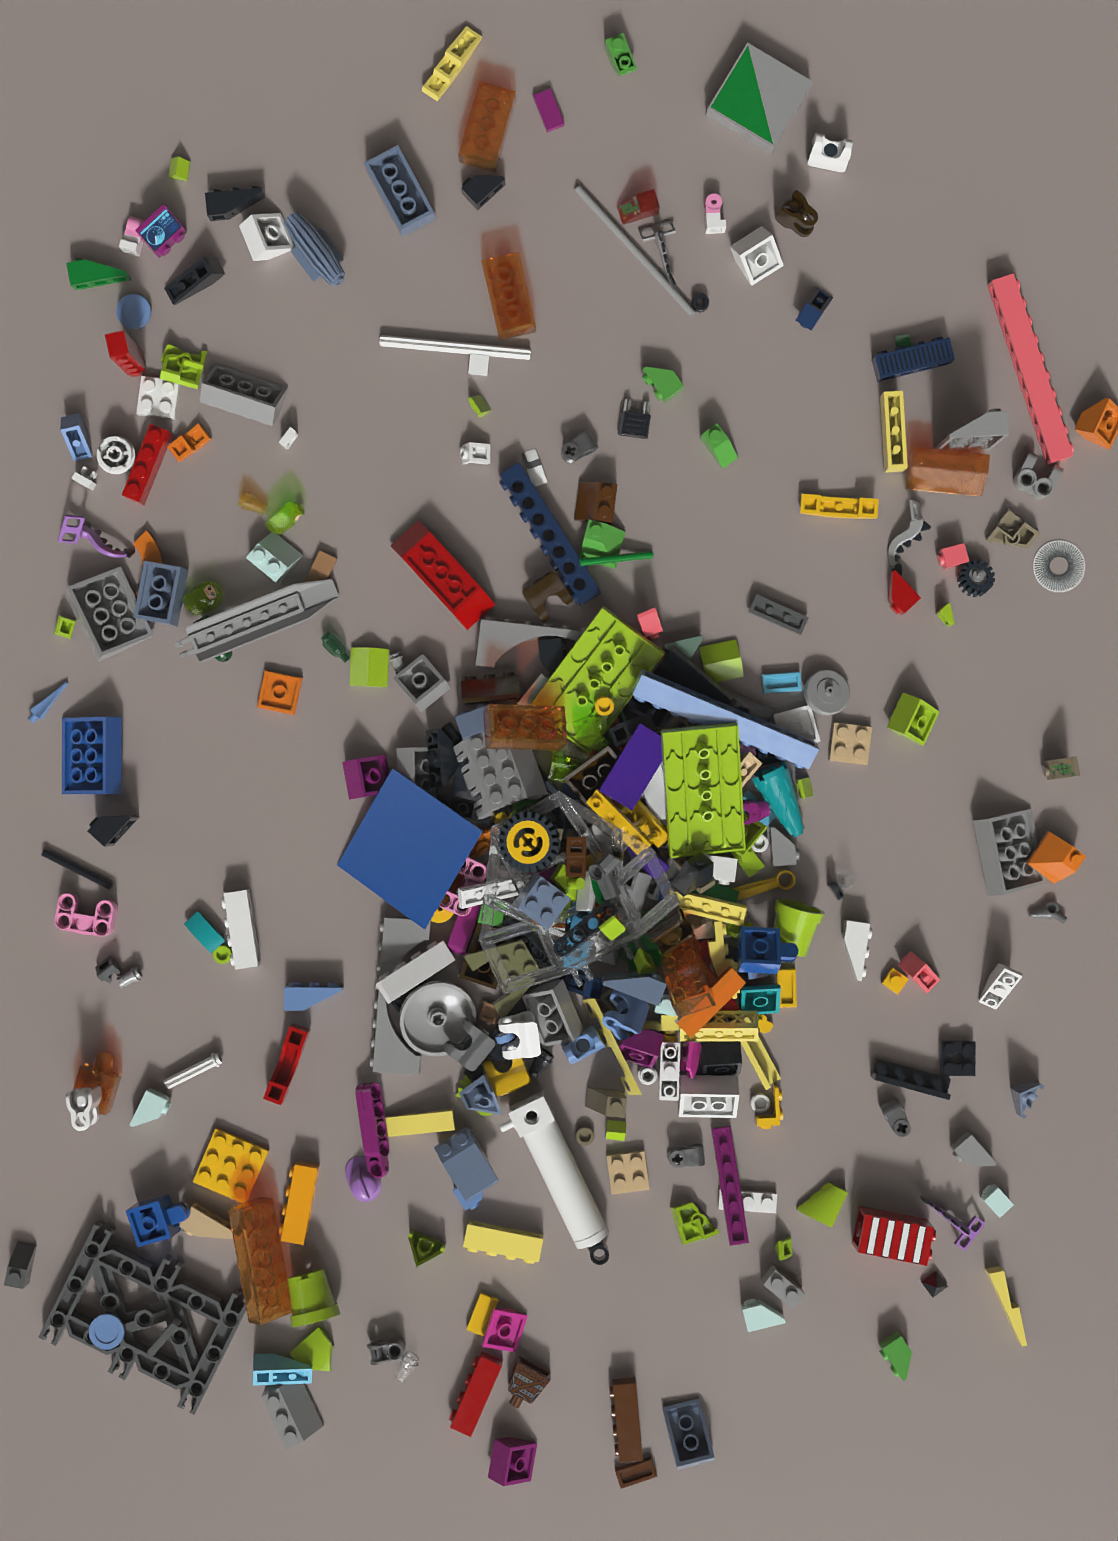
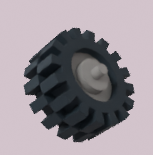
M976 560L969 561L958 573L957 582H960L958 586L959 588L963 587V593L965 591L968 592L967 596L973 594V597L978 595L980 597L994 585L995 578L993 577L995 572L991 573L993 569L991 566L989 568L986 567L988 565L987 562L982 564L983 560L978 562Z

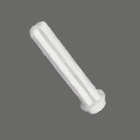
M211 1053V1057L164 1080L165 1086L170 1089L214 1066L220 1067V1064L223 1063L221 1055L219 1053Z

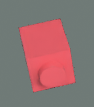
M964 543L938 551L937 560L939 565L943 567V570L969 562Z

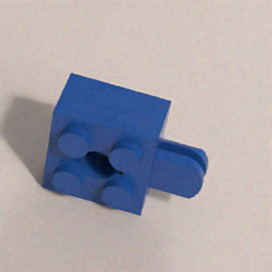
M741 926L737 935L738 972L777 974L781 962L795 961L799 951L795 943L780 942V928Z
M169 1194L136 1203L126 1210L138 1247L172 1238L181 1231L179 1223L184 1222L191 1213L189 1205L185 1202L172 1204Z

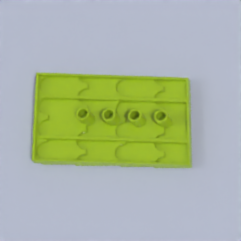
M603 606L527 709L590 754L603 737L602 735L609 729L632 698V688L641 669L651 672L665 651ZM601 696L611 698L614 703V710L607 716L598 714L594 707L595 701Z
M725 723L661 730L666 823L670 858L694 856L699 852L705 855L746 850L738 724Z

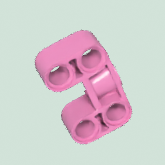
M468 856L466 865L458 872L465 875L459 888L483 883L487 875L485 864ZM476 866H481L484 869L483 873L479 876L473 874V869ZM448 890L446 894L450 896V900L447 903L441 902L439 907L459 916L469 914L472 907H468L464 911L458 910V892L455 893Z
M65 893L59 897L55 915V925L59 929L95 936H106L113 932L118 911V905L114 900L100 901L96 906L95 916H89L79 912L80 898L76 893ZM68 896L73 900L71 907L66 904ZM105 903L109 904L111 907V911L109 913H106L103 910V906ZM64 915L69 918L67 926L62 922ZM102 922H104L107 925L106 932H102L100 930V924Z

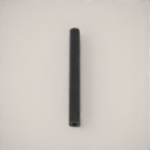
M46 849L41 854V856L108 890L113 886L112 882Z

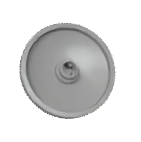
M430 981L418 986L406 997L399 1013V1026L405 1041L415 1051L428 1056H444L447 1053L442 1046L446 1041L460 1044L467 1039L468 1033L461 1023L465 1018H469L476 1023V1010L470 996L460 986L448 981Z

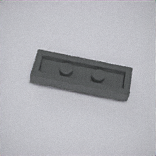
M758 594L755 595L748 613L798 635L802 634L809 618Z

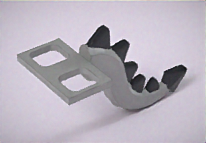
M668 220L639 228L638 231L643 242L655 239L667 279L672 289H676L677 284L671 274L664 236L676 233L672 221ZM671 225L672 227L671 230L665 232L660 229V227ZM644 231H653V235L647 237L642 235Z
M909 500L911 518L915 521L909 522V528L898 534L892 540L888 549V559L892 566L890 571L896 570L900 575H902V564H897V561L901 557L896 554L904 552L902 545L910 548L912 540L922 541L921 531L931 529V526L922 517L921 503L914 500Z

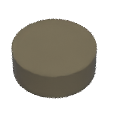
M587 1125L580 1126L575 1134L577 1142L583 1146L590 1145L595 1138L593 1129Z

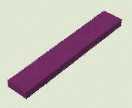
M731 1126L711 1128L729 1246L749 1243Z

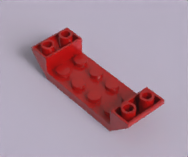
M419 520L390 545L467 631L495 606V603Z

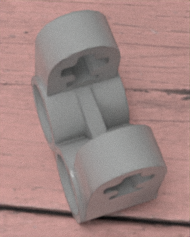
M1029 451L1013 479V485L1017 490L1025 491L1031 494L1033 498L1041 500L1051 495L1064 469L1054 464L1046 478L1036 475L1032 468L1038 455ZM1022 476L1028 478V484H1024L1021 481ZM1039 484L1045 487V493L1039 491Z

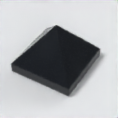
M937 1271L921 1281L932 1298L948 1287Z

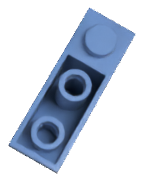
M289 982V985L284 987V1010L303 1011L342 991L344 986H339L338 982H330L328 986H320V982H309L308 986L301 985V982Z

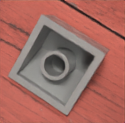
M423 654L393 677L420 712L451 689L446 680Z

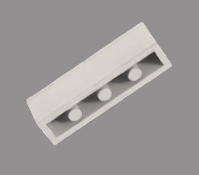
M250 889L226 892L224 897H222L223 909L226 908L227 913L224 921L226 928L229 927L230 933L227 936L229 947L232 946L233 954H230L231 965L235 966V970L259 966L261 961Z
M434 941L427 946L428 951L423 954L421 951L411 956V962L406 964L403 961L394 967L396 969L394 973L386 972L379 977L380 982L376 986L388 1004L455 961L444 941L440 943Z

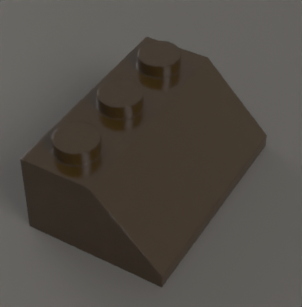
M514 672L503 673V677H496L495 674L484 675V679H477L476 676L465 677V681H461L462 703L468 705L521 699L519 675H515Z
M609 744L563 777L565 782L587 807L589 805L586 802L600 788L621 753L620 750Z
M477 920L466 953H473L481 949H488L511 942L515 935L493 925L478 923ZM463 958L458 973L459 978L496 990L500 977L490 961L472 971Z

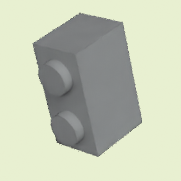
M774 1264L761 1278L763 1285L791 1309H794L805 1296L803 1289Z

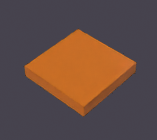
M265 670L257 707L295 715L303 678Z

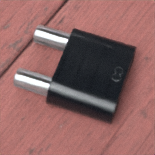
M625 399L624 410L620 413L618 435L648 439L651 415H649L650 402L647 403L646 414L647 401L643 404L642 413L630 412V399L626 411L628 399Z

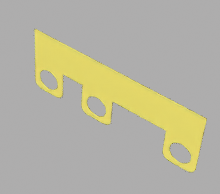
M595 998L583 1000L591 1018L597 1017L602 1029L597 1030L600 1038L602 1033L607 1040V1044L604 1041L603 1043L606 1047L612 1048L626 1076L621 1077V1081L624 1087V1080L628 1083L631 1091H628L625 1087L629 1095H642L611 1030L602 1023L603 1014ZM586 1003L591 1007L593 1014L588 1011Z

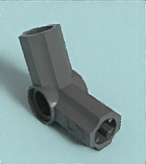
M615 846L610 847L596 863L589 867L588 871L590 877L597 881L604 900L611 899L620 894L612 873L624 859V852Z

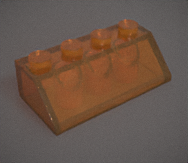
M913 447L909 451L905 489L981 497L988 477L990 455Z

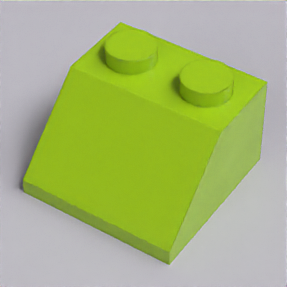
M902 693L889 719L887 728L902 737L924 746L940 711L920 698Z

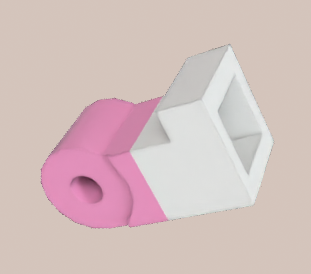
M715 193L708 195L705 202L706 234L725 233L726 220L720 219L722 198Z
M133 216L128 218L123 239L120 240L119 244L123 252L140 257L143 240L135 230L145 221L144 219Z

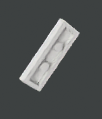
M719 1188L718 1209L724 1210L721 1189ZM741 1190L744 1211L776 1213L777 1193Z

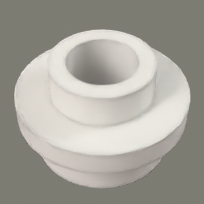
M643 1066L638 1072V1078L645 1085L653 1084L657 1079V1071L654 1067ZM647 1071L651 1073L649 1078L644 1077V1073Z

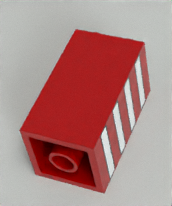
M859 1206L852 1244L858 1253L927 1266L928 1261H931L932 1249L930 1248L932 1241H935L936 1230L925 1218Z

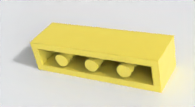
M903 391L883 392L880 396L884 473L903 472L908 468Z
M468 1220L463 1247L467 1248L466 1250L470 1252H478L480 1250L485 1251V1254L490 1256L500 1254L504 1255L506 1259L515 1260L520 1258L526 1263L533 1264L534 1262H539L543 1235Z

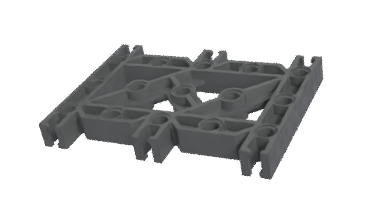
M98 1220L94 1224L38 1338L46 1340L50 1332L48 1331L50 1326L57 1328L58 1332L54 1335V1339L51 1342L52 1345L56 1346L67 1328L69 1337L105 1355L116 1352L108 1370L109 1373L113 1374L115 1370L119 1369L120 1366L117 1363L121 1360L127 1363V1367L123 1373H120L119 1378L125 1380L136 1362L139 1372L174 1389L186 1387L177 1407L185 1408L186 1405L184 1404L187 1400L185 1398L189 1394L197 1399L196 1403H192V1408L189 1412L194 1415L253 1296L248 1294L246 1298L244 1297L243 1302L245 1305L243 1308L234 1305L235 1298L242 1294V1291L236 1288L227 1306H225L223 1297L187 1279L176 1282L185 1262L178 1259L175 1266L176 1270L171 1274L165 1270L166 1265H169L172 1256L169 1254L164 1257L158 1271H156L153 1262L119 1245L108 1248L107 1246L116 1228L111 1226L109 1229H105L104 1233L107 1235L103 1240L97 1237V1232L101 1226L104 1227L105 1222ZM91 1244L97 1245L98 1252L91 1249ZM125 1261L131 1262L133 1269L127 1268ZM114 1272L157 1293L159 1302L145 1305L140 1309L127 1313L123 1302L124 1296L118 1287ZM92 1276L101 1298L100 1306L105 1310V1313L118 1316L125 1327L122 1341L116 1347L108 1350L96 1347L90 1340L89 1327L94 1319L76 1311ZM74 1279L80 1280L81 1286L75 1285ZM159 1279H165L168 1285L163 1286ZM108 1296H113L116 1303L109 1302ZM194 1296H200L202 1303H197L194 1300ZM182 1306L218 1323L201 1358H199L192 1337V1328L187 1322ZM228 1313H234L237 1319L231 1320ZM56 1314H61L64 1317V1321L59 1320ZM142 1314H148L150 1316V1320H145ZM177 1317L181 1323L169 1339L175 1347L179 1361L159 1351L153 1357L147 1353L150 1347L137 1341L134 1331L148 1329L152 1325L166 1321L168 1326ZM177 1331H183L185 1337H179ZM125 1348H130L133 1351V1355L127 1354ZM211 1348H217L220 1354H213ZM160 1365L167 1367L168 1371H161ZM194 1383H200L202 1389H197Z

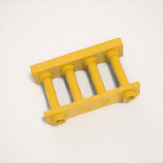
M597 789L586 802L640 858L652 844L659 848L668 839L667 827L640 800H638L633 810H630Z

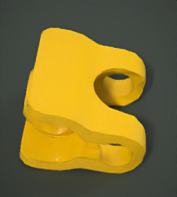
M523 1058L512 1059V1067L505 1073H500L491 1060L483 1062L490 1085L497 1096L510 1094L531 1083V1076Z

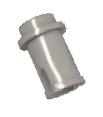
M400 652L390 655L389 662H392L396 675L405 668L402 659L404 656H401Z
M132 967L129 972L117 977L116 980H120V982H117L121 988H125V986L134 981H140L143 974L138 967Z

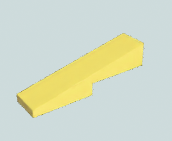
M453 1108L385 1117L388 1137L452 1131L456 1128Z
M1000 1266L986 1268L985 1271L1017 1341L1022 1346H1027L1020 1308L1015 1302H1010L1004 1270Z

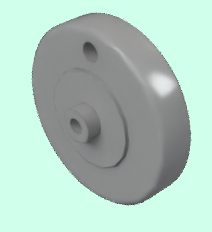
M823 669L815 672L807 679L804 686V697L806 703L814 712L824 716H831L846 707L850 698V689L847 681L841 674L833 670Z

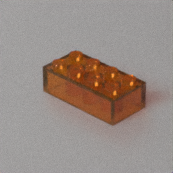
M479 81L458 154L459 163L496 173L516 103V91Z
M519 252L481 260L499 341L535 333L536 324Z
M488 704L483 711L485 749L562 750L567 744L565 706Z
M695 933L690 939L666 955H663L659 950L671 1005L678 1018L716 1005L701 945Z

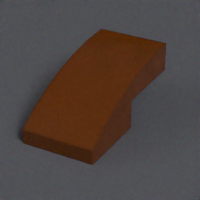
M567 837L566 877L586 878L587 837Z

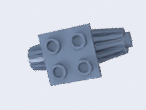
M298 211L290 214L284 220V225L296 246L291 250V253L313 282L322 277L331 286L340 285L344 281L343 277L345 276V272L340 265V262L344 260L342 255L322 229L317 230Z

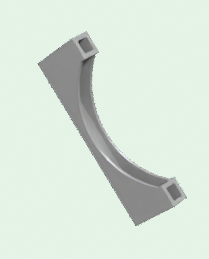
M486 617L485 620L481 619L476 666L495 669L496 663L510 650L524 642L537 638L557 637L576 643L586 628H581L578 631L573 630L572 626L562 625L560 629L554 628V624L543 623L542 626H535V622L530 621L517 624L516 620L505 619L504 622H500L495 617Z
M384 917V921L380 922V932H383V940H379L378 951H382L381 959L377 961V970L380 971V976L386 972L392 974L395 970L394 967L398 965L402 957L410 949L423 940H430L432 921L429 922L426 929H423L409 918ZM376 978L377 984L378 982H380L379 978ZM379 990L378 997H375L374 1001L377 1017H373V1028H376L375 1036H372L371 1047H374V1055L370 1056V1066L373 1067V1072L419 1075L422 1054L416 1053L399 1035L392 1022L388 1003Z

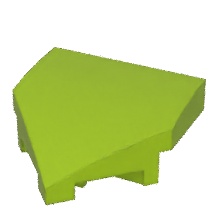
M318 1327L295 1347L290 1354L295 1361L311 1365L312 1370L331 1371V1358L334 1346H332V1342L323 1329Z

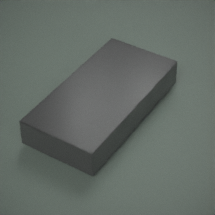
M177 1317L172 1320L147 1350L150 1356L153 1357L180 1325L181 1321Z

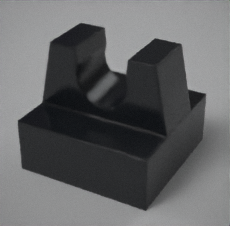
M111 956L95 967L97 977L101 981L104 980L111 983L112 978L110 975L112 973H115L117 976L121 975V970Z

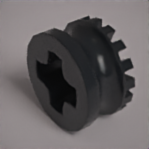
M702 293L695 295L692 300V308L699 313L706 311L709 306L708 296ZM697 299L700 301L704 299V307L701 305L696 306Z

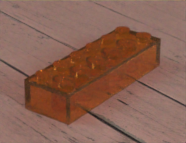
M259 1197L229 1207V1219L249 1323L262 1325L291 1314L287 1273L273 1198Z

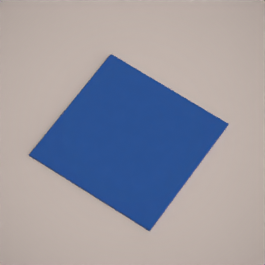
M392 768L337 866L420 927L426 929L483 831Z

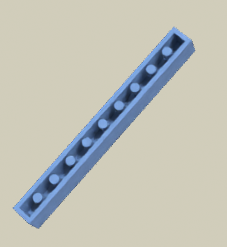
M641 669L632 688V695L636 700L650 702L655 708L669 710L672 715L676 717L683 716L693 724L700 723L704 726L737 723L739 740L742 744L749 747L751 745L755 746L760 752L768 754V752L774 754L781 761L788 760L793 762L792 764L798 768L805 767L809 769L819 751L818 744L815 741L644 669Z

